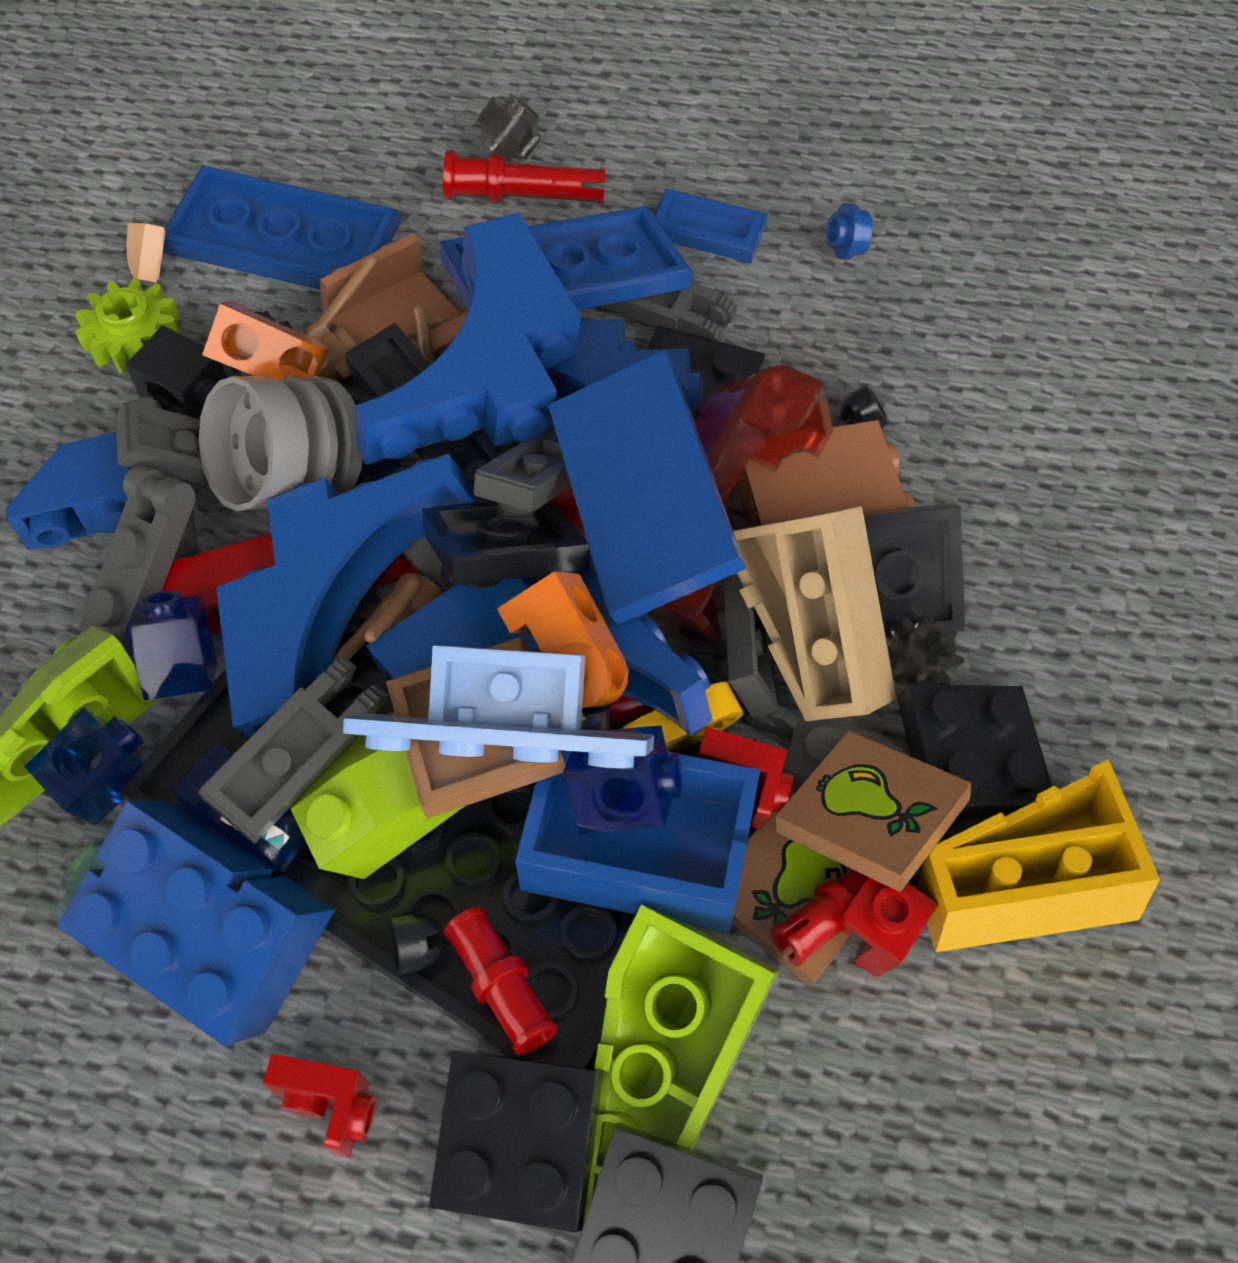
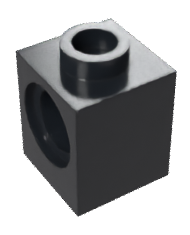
M164 325L125 364L141 398L145 396L148 398L153 397L161 405L162 410L200 419L209 392L218 381L227 378L222 363L202 355L205 346Z

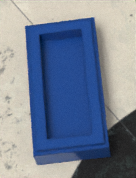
M666 188L654 213L655 219L673 244L747 263H752L767 222V213Z

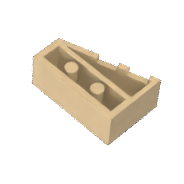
M862 506L733 530L746 566L745 570L737 573L744 586L739 591L748 609L755 607L772 641L768 648L805 721L868 715L896 700Z

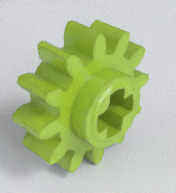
M133 278L128 284V288H119L114 281L108 282V292L102 297L95 293L86 295L92 310L83 309L75 312V317L80 325V328L75 333L84 352H90L98 367L106 365L113 359L118 373L126 371L127 367L125 364L162 325L181 334L177 324L181 318L173 298H166L161 285L158 283L143 291L138 278Z

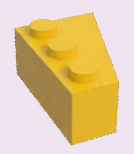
M1107 759L1091 767L1087 776L1061 789H1058L1055 785L1039 793L1035 802L1007 816H1004L1001 812L936 844L924 860L917 889L938 904L927 922V927L935 952H942L1137 921L1143 914L1160 878L1111 763Z

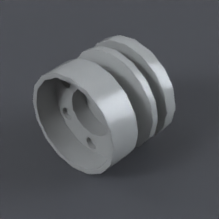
M232 376L218 381L207 395L200 416L199 448L202 468L210 489L222 505L237 512L267 510L268 499L294 490L300 484L315 482L326 478L340 494L354 489L362 470L363 458L356 446L355 403L351 395L339 382L326 377H308L304 379L298 376H290L277 380L269 376Z

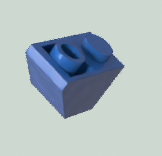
M116 432L60 445L6 507L7 519L27 550L38 547L55 548L65 544L70 539L99 532L115 533L128 498L123 489L124 477L131 469L130 467L117 465Z

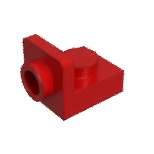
M706 727L699 745L697 758L760 770L750 827L762 830L770 818L771 812L777 814L788 801L793 775L782 772L788 750Z
M867 876L840 917L842 925L865 941L853 962L875 977L881 976L902 963L938 904L910 883H907L903 890L899 892Z
M271 1053L263 1085L277 1097L283 1098L280 1109L304 1117L324 1119L327 1107L333 1108L324 1146L335 1156L350 1158L355 1140L364 1142L367 1139L374 1118L376 1097L375 1095L367 1094L370 1085L359 1070Z

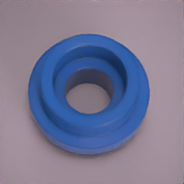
M844 203L836 214L831 215L827 224L826 239L828 245L834 247L838 259L849 260L854 255H863L867 251L873 229L870 213L866 210H860L856 204Z

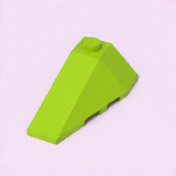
M92 625L77 638L64 642L56 649L52 657L35 670L0 716V826L157 702L124 647L113 634Z
M395 712L386 715H395ZM583 713L581 722L586 719ZM354 734L355 740L291 806V811L319 869L365 879L463 807L427 819L420 805L406 751L365 748L366 735Z
M645 905L640 906L608 971L605 991L607 1001L601 1042L598 1043L595 1069L603 1071L584 1221L614 1128L618 1122L690 1149L694 1148L780 971L774 966L711 934Z

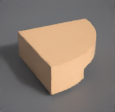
M128 223L127 261L134 278L157 283V280H159L166 232L163 227L146 223Z

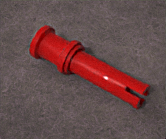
M446 150L443 168V194L445 200H453L455 195L488 197L490 203H498V201L504 200V195L589 201L603 204L604 189L585 188L582 184L584 182L605 183L606 168L591 169L506 163V158L501 157L498 153H492L490 158L483 159L460 157L456 155L455 150Z

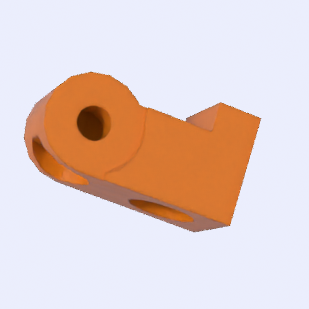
M229 301L219 304L202 354L203 356L253 376H269L277 380L290 376H298L304 379L319 377L329 350L327 345L306 334L254 313L255 310L237 302Z
M554 571L497 608L509 632L513 634H532L541 652L585 655L582 708L598 707L613 703L623 694L628 684L626 661L580 574Z

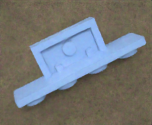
M434 645L432 650L428 718L363 713L344 717L343 733L366 735L365 748L406 751L411 749V739L439 741L438 753L476 757L484 756L485 744L513 746V759L528 762H558L559 750L589 752L588 765L605 768H633L634 756H647L653 751L654 735L581 729L585 655Z

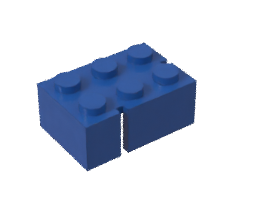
M653 749L647 756H634L633 768H623L622 785L611 782L613 768L588 765L589 752L561 750L567 772L535 783L515 860L520 891L637 914L640 906L645 905L690 926L730 934L760 770Z
M126 801L95 857L106 865L105 868L88 870L57 927L217 1042L227 1046L265 1034L335 909L286 876L269 878L274 868L174 801ZM235 884H242V886H241L240 889L237 888V887L234 886V885H235Z

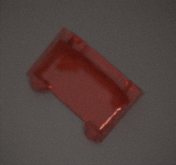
M782 365L764 368L715 389L706 400L694 422L723 504L727 501L749 459L777 472L782 460L793 453L807 452L819 458L833 432L825 383L797 369ZM716 582L647 612L714 648L722 636L718 623V608L713 601V589Z

